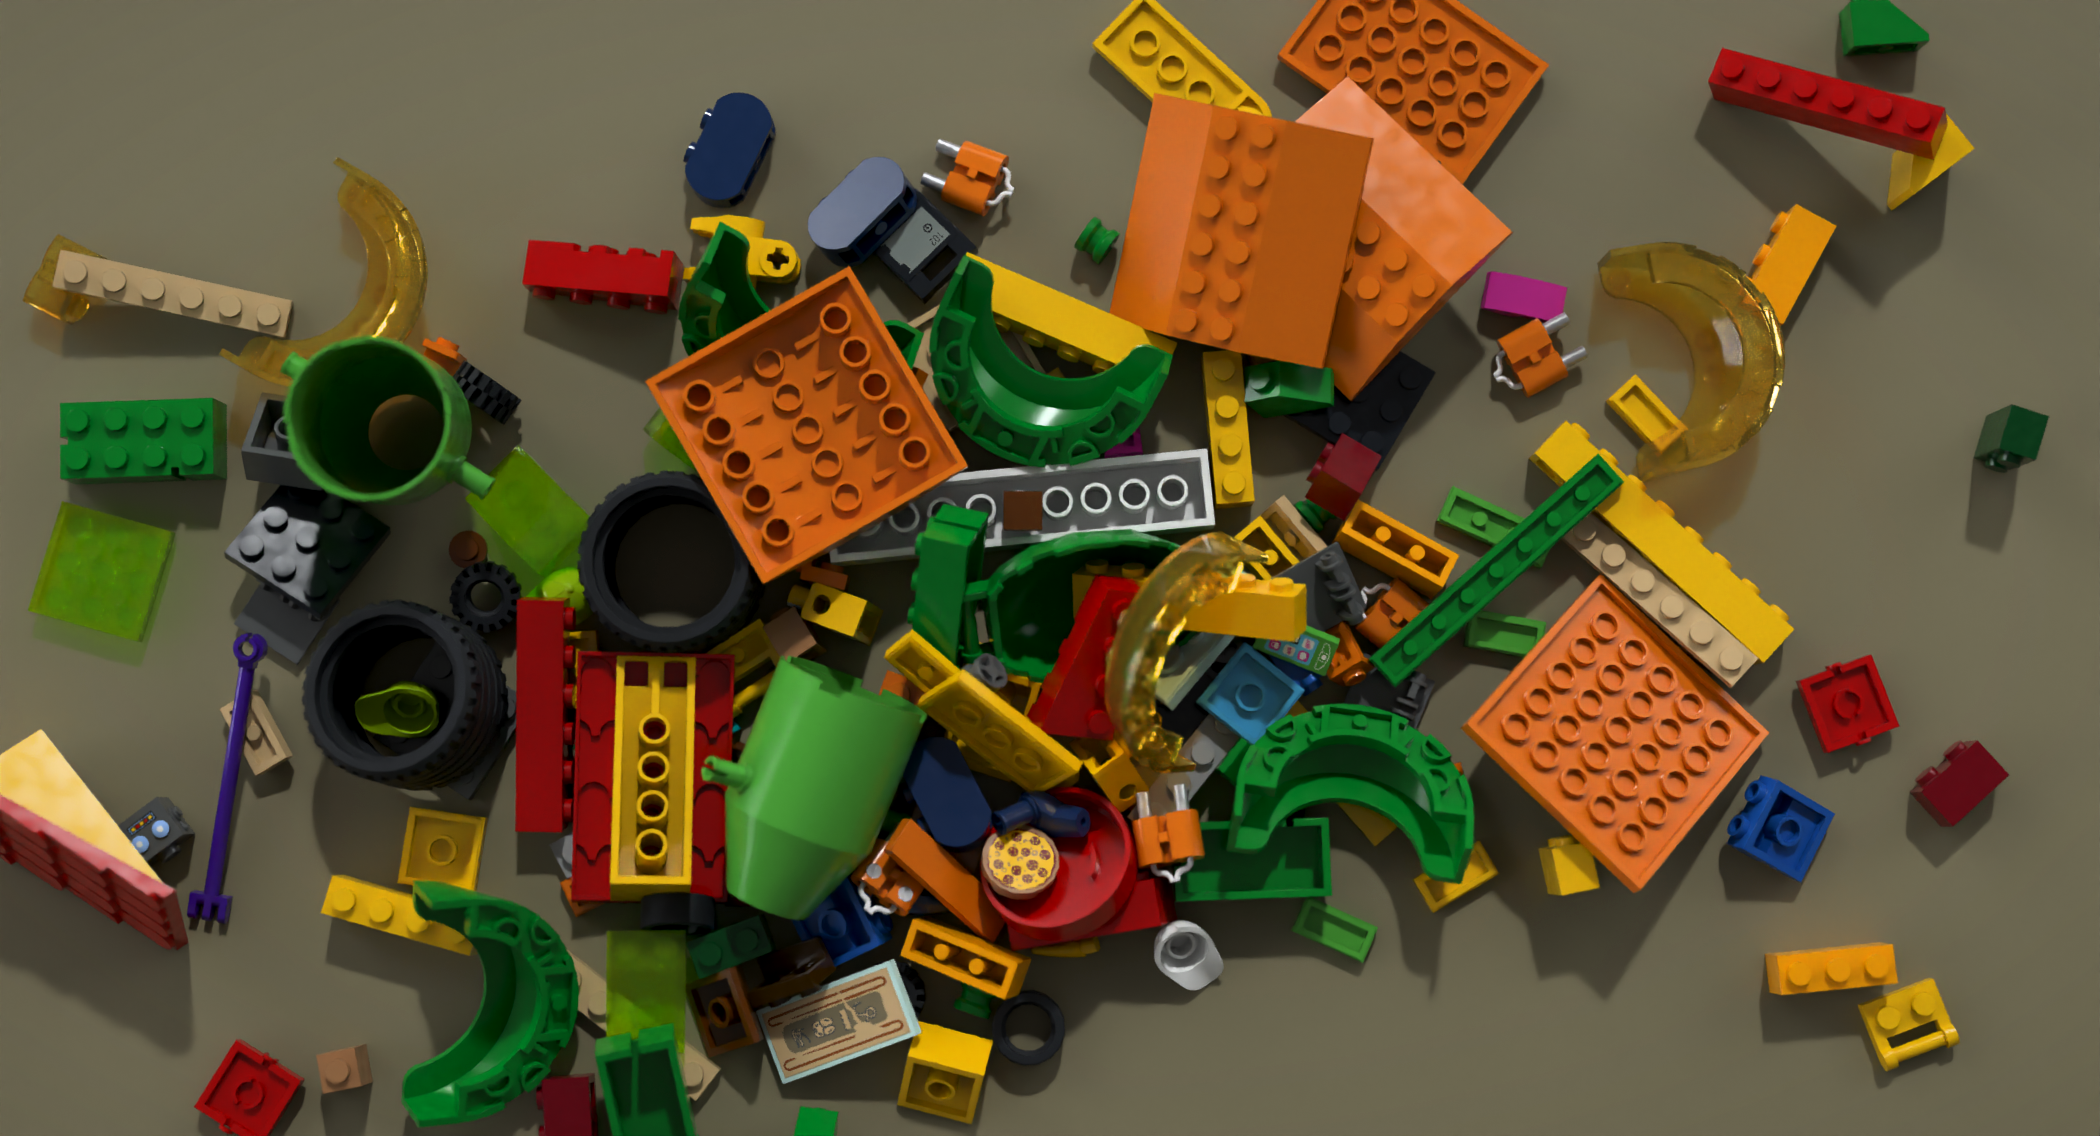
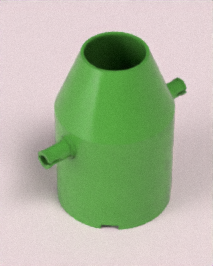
M362 336L332 343L318 351L308 361L299 356L298 353L292 352L283 363L280 372L294 379L287 393L284 407V423L286 424L289 448L301 469L324 489L350 499L381 505H404L428 498L453 481L483 500L495 484V478L486 475L467 462L468 458L466 456L471 442L472 420L468 402L462 389L443 367L424 355L391 339ZM413 395L427 400L437 409L444 423V435L436 456L430 463L418 469L399 470L386 465L376 456L369 441V425L374 412L385 401L396 396Z
M781 655L738 763L735 764L711 755L706 759L705 763L712 765L713 769L704 766L702 768V778L705 781L728 786L725 793L726 889L738 899L766 912L793 920L807 919L869 856L880 831L890 833L897 822H901L902 819H911L909 814L889 810V807L927 713L914 703L886 689H883L880 696L862 688L864 680L795 656L788 655L787 660H785V656Z

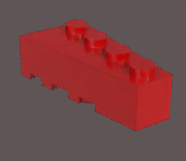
M529 240L522 285L532 292V296L535 298L555 300V295L569 296L570 302L583 305H592L593 300L607 301L608 307L623 310L630 309V304L645 306L644 311L654 314H667L668 309L678 310L684 265L674 251L661 250L660 257H657L655 254L646 252L643 248L629 247L626 255L619 254L618 250L605 245L589 246L588 252L581 251L582 246L575 243Z
M1149 871L1137 873L1134 887L1120 910L1105 924L1083 936L1062 941H1045L1025 936L1008 924L1007 927L1011 950L1016 951L1162 926L1177 920L1169 879L1165 876L1149 877Z

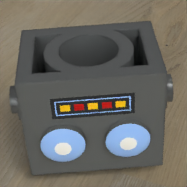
M169 797L154 798L118 825L150 867L159 861L163 864L176 857L182 851L179 846L195 835L182 817V811L177 806H174Z

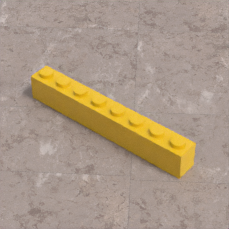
M1566 420L1560 424L1529 459L1561 487L1595 455L1599 454L1624 483L1600 503L1592 513L1757 656L1758 659L1754 665L1764 663L1793 632L1794 628L1787 623L1790 619L1788 615L1774 604L1769 606L1759 597L1761 591L1746 578L1740 580L1730 571L1732 565L1724 556L1718 552L1712 554L1702 545L1704 540L1698 532L1689 526L1683 528L1673 518L1675 513L1667 504L1661 500L1655 502L1645 493L1647 487L1641 480L1632 474L1626 476L1617 467L1619 462L1610 452L1603 448L1598 450L1588 441L1590 435L1584 428L1575 422L1569 424Z

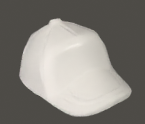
M1175 920L1162 927L1158 932L1154 942L1155 963L1166 976L1183 988L1193 991L1201 989L1222 973L1224 965L1219 952L1210 936L1197 924L1190 921Z

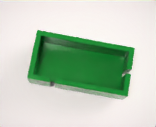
M214 398L60 403V437L68 440V445H60V479L79 485L186 481V478L193 481L227 479V405Z
M943 504L937 515L929 518L925 533L920 532L916 540L915 556H920L919 567L915 568L911 581V590L916 591L915 602L913 601L910 605L907 623L913 625L912 629L957 668L961 669L965 663L961 658V650L964 648L961 618L965 584L981 581L989 513ZM974 600L975 614L977 613L978 600Z
M1329 817L1290 819V827H1286L1285 819L1275 829L1268 840L1267 846L1261 852L1255 854L1226 851L1231 821L1200 822L1205 857L1194 860L1192 868L1181 874L1180 881L1173 882L1174 901L1176 902L1332 896ZM1187 862L1180 863V865H1173V876L1175 875L1176 871L1179 868L1185 866Z
M674 1023L639 1030V1037L632 1039L631 1032L596 1039L595 1059L613 1136H698Z

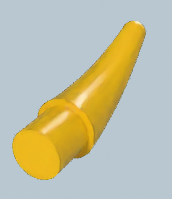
M1097 937L1034 947L1031 948V952L1051 957H1085L1087 954L1100 951V943Z

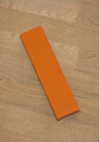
M902 819L883 851L976 935L994 943L1005 921L987 897L982 883L912 819Z

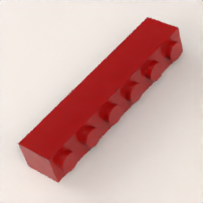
M1725 48L1721 49L1708 80L1715 100L1934 160L1948 126L1945 107Z
M522 597L517 600L515 832H563L568 827V822H573L574 799H568V784L574 783L575 763L574 761H569V745H574L575 723L569 722V707L575 706L576 689L575 684H569V669H574L576 664V648L570 645V630H575L576 608L570 607V598Z

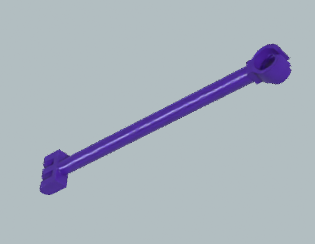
M252 633L243 634L233 644V652L238 660L237 667H239L207 875L204 891L194 890L190 892L187 909L188 918L196 919L198 917L201 904L203 905L202 920L212 921L216 907H219L218 923L227 924L230 917L233 896L220 894L254 673L258 667V662L264 659L268 651L267 642L260 634H253V637ZM247 641L253 646V652L250 656L245 655L242 650L243 644Z

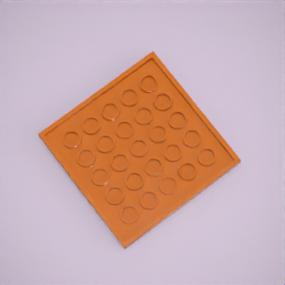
M1601 573L1592 580L1461 727L1477 745L1633 893L1643 888L1769 734L1755 718Z

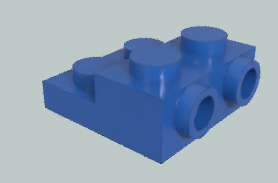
M1760 775L1759 779L1751 782L1745 791L1747 803L1741 815H1736L1728 825L1727 831L1730 838L1727 844L1750 858L1765 863L1785 876L1802 882L1835 813L1781 781Z
M853 872L807 919H791L801 941L815 936L822 937L835 967L892 939L890 933L893 929L891 917L889 914H883L879 911L870 915L863 909L865 902L858 893V886L850 878ZM865 892V894L870 898L871 907L877 906L873 898V896L875 895L873 894L870 896Z

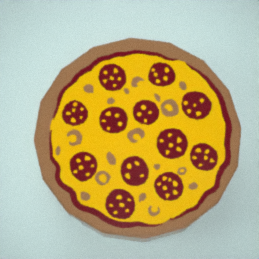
M1023 825L1006 835H1000L996 831L987 839L981 855V871L984 878H987L992 884L991 887L998 894L1011 899L1028 900L1037 897L1038 893L1043 892L1045 889L1047 891L1053 885L1059 869V853L1053 841L1044 832L1029 825Z

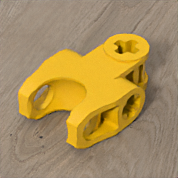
M734 215L692 218L690 229L693 230L694 234L702 237L712 238L721 221L747 238L750 244L748 271L755 290L757 281L783 285L795 281L799 276L802 268L798 254L788 242L763 238L766 224L764 221ZM784 255L788 264H782L780 270H777L773 261H779L781 256ZM696 267L684 268L683 280L686 283L689 282Z

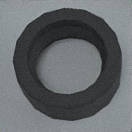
M686 892L646 895L641 898L640 928L645 932L662 935H694L711 932L715 928V900L708 895Z
M1035 990L1020 991L1019 995L1004 1000L997 1008L992 1022L993 1040L999 1052L1009 1061L1023 1066L1039 1065L1052 1058L1061 1047L1065 1035L1064 1016L1058 1004L1047 994ZM1032 1004L1040 1007L1048 1014L1052 1031L1048 1041L1042 1047L1036 1050L1025 1051L1017 1048L1010 1042L1006 1034V1022L1014 1009L1022 1005Z

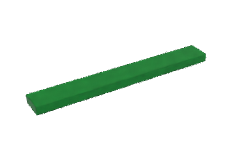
M1599 454L1595 455L1368 660L1390 685L1395 688L1621 486L1624 481Z

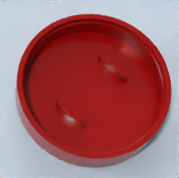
M1058 787L1044 791L1064 804L1085 808L1089 813L1091 822L1090 829L1084 837H1049L1059 853V869L1053 885L1047 891L1045 889L1043 892L1038 893L1037 897L1028 900L1011 899L998 894L991 887L992 884L987 878H984L980 861V875L984 891L999 915L1014 930L1034 939L1062 941L1092 932L1109 921L1120 910L1128 899L1136 881L1138 860L1135 840L1121 813L1103 796L1075 787ZM994 826L988 838L996 832Z

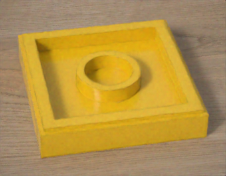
M410 807L397 883L413 885L414 881H435L476 891L488 818Z

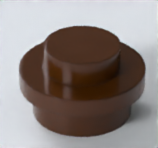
M462 531L456 534L449 544L450 558L461 568H467L480 561L483 563L487 557L488 546L486 540L474 531Z

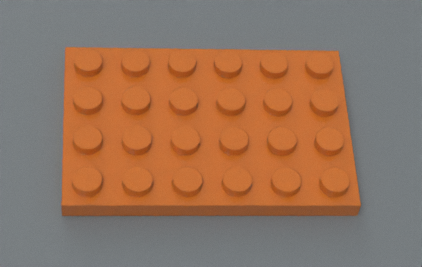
M1318 0L1277 56L1278 60L1326 94L1348 76L1437 161H1440L1441 165L1462 185L1549 66V64L1457 0Z

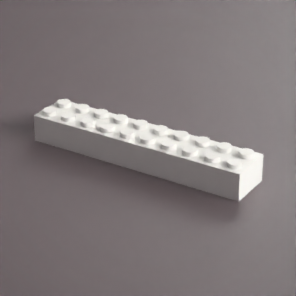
M1207 449L1095 459L1072 466L1068 463L1046 465L1045 467L1024 466L958 473L905 509L830 551V560L832 565L849 566L920 559V556H915L917 537L920 532L925 533L929 518L931 516L935 517L943 504L989 513L984 552L1028 548L1073 532L1132 529L1153 536L1213 530L1215 518ZM1004 491L1043 492L1042 531L1003 530Z

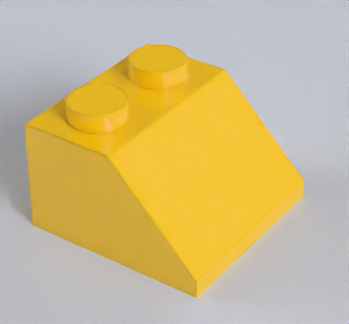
M1947 113L1948 126L1934 160L1899 150L1893 153L1887 206L1891 211L1975 149Z
M918 1021L922 1033L913 1036L897 1105L972 1124L993 1040Z

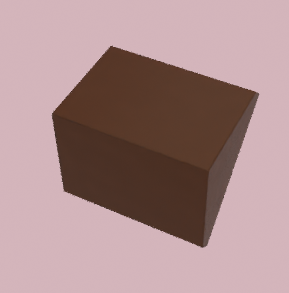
M741 964L684 984L709 1057L757 1043L765 1038L756 1013L757 1009L752 1007L747 996L750 988Z

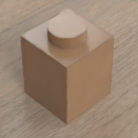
M795 606L777 611L770 617V622L762 628L780 657L781 655L785 656V660H787L788 655L813 661L827 650L811 623L800 618L802 611Z
M366 1044L316 1055L323 1094L360 1087L373 1082Z

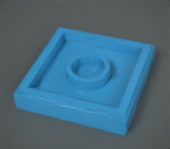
M1244 642L1196 703L1237 737L1243 738L1250 745H1254L1265 734L1266 728L1288 713L1305 690Z

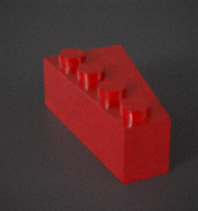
M1095 574L1074 618L1076 622L1068 639L1064 638L1058 650L1060 655L1051 673H1047L1041 685L1043 690L1036 704H1032L1027 714L1029 720L1046 734L1113 740L1146 595L1133 579Z

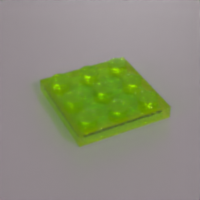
M62 501L28 611L142 642L176 533Z

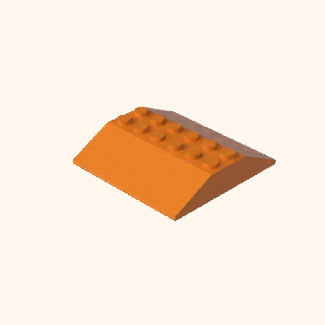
M1347 76L1295 122L1374 138L1324 367L1333 370L1334 385L1350 401H1353L1513 232Z
M1154 93L1109 313L1136 324L1143 329L1234 352L1321 369L1324 368L1374 138Z
M850 266L645 381L763 584L836 549L905 509L968 467Z

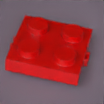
M1871 654L1844 664L1836 662L1826 666L1825 671L1796 681L1824 753L1835 751L1853 743L1856 746L1872 741L1870 737L1899 727Z
M237 1039L194 1108L220 1123L219 1129L227 1134L270 1136L305 1079L278 1063L279 1059L270 1057L269 1053H262L242 1039Z

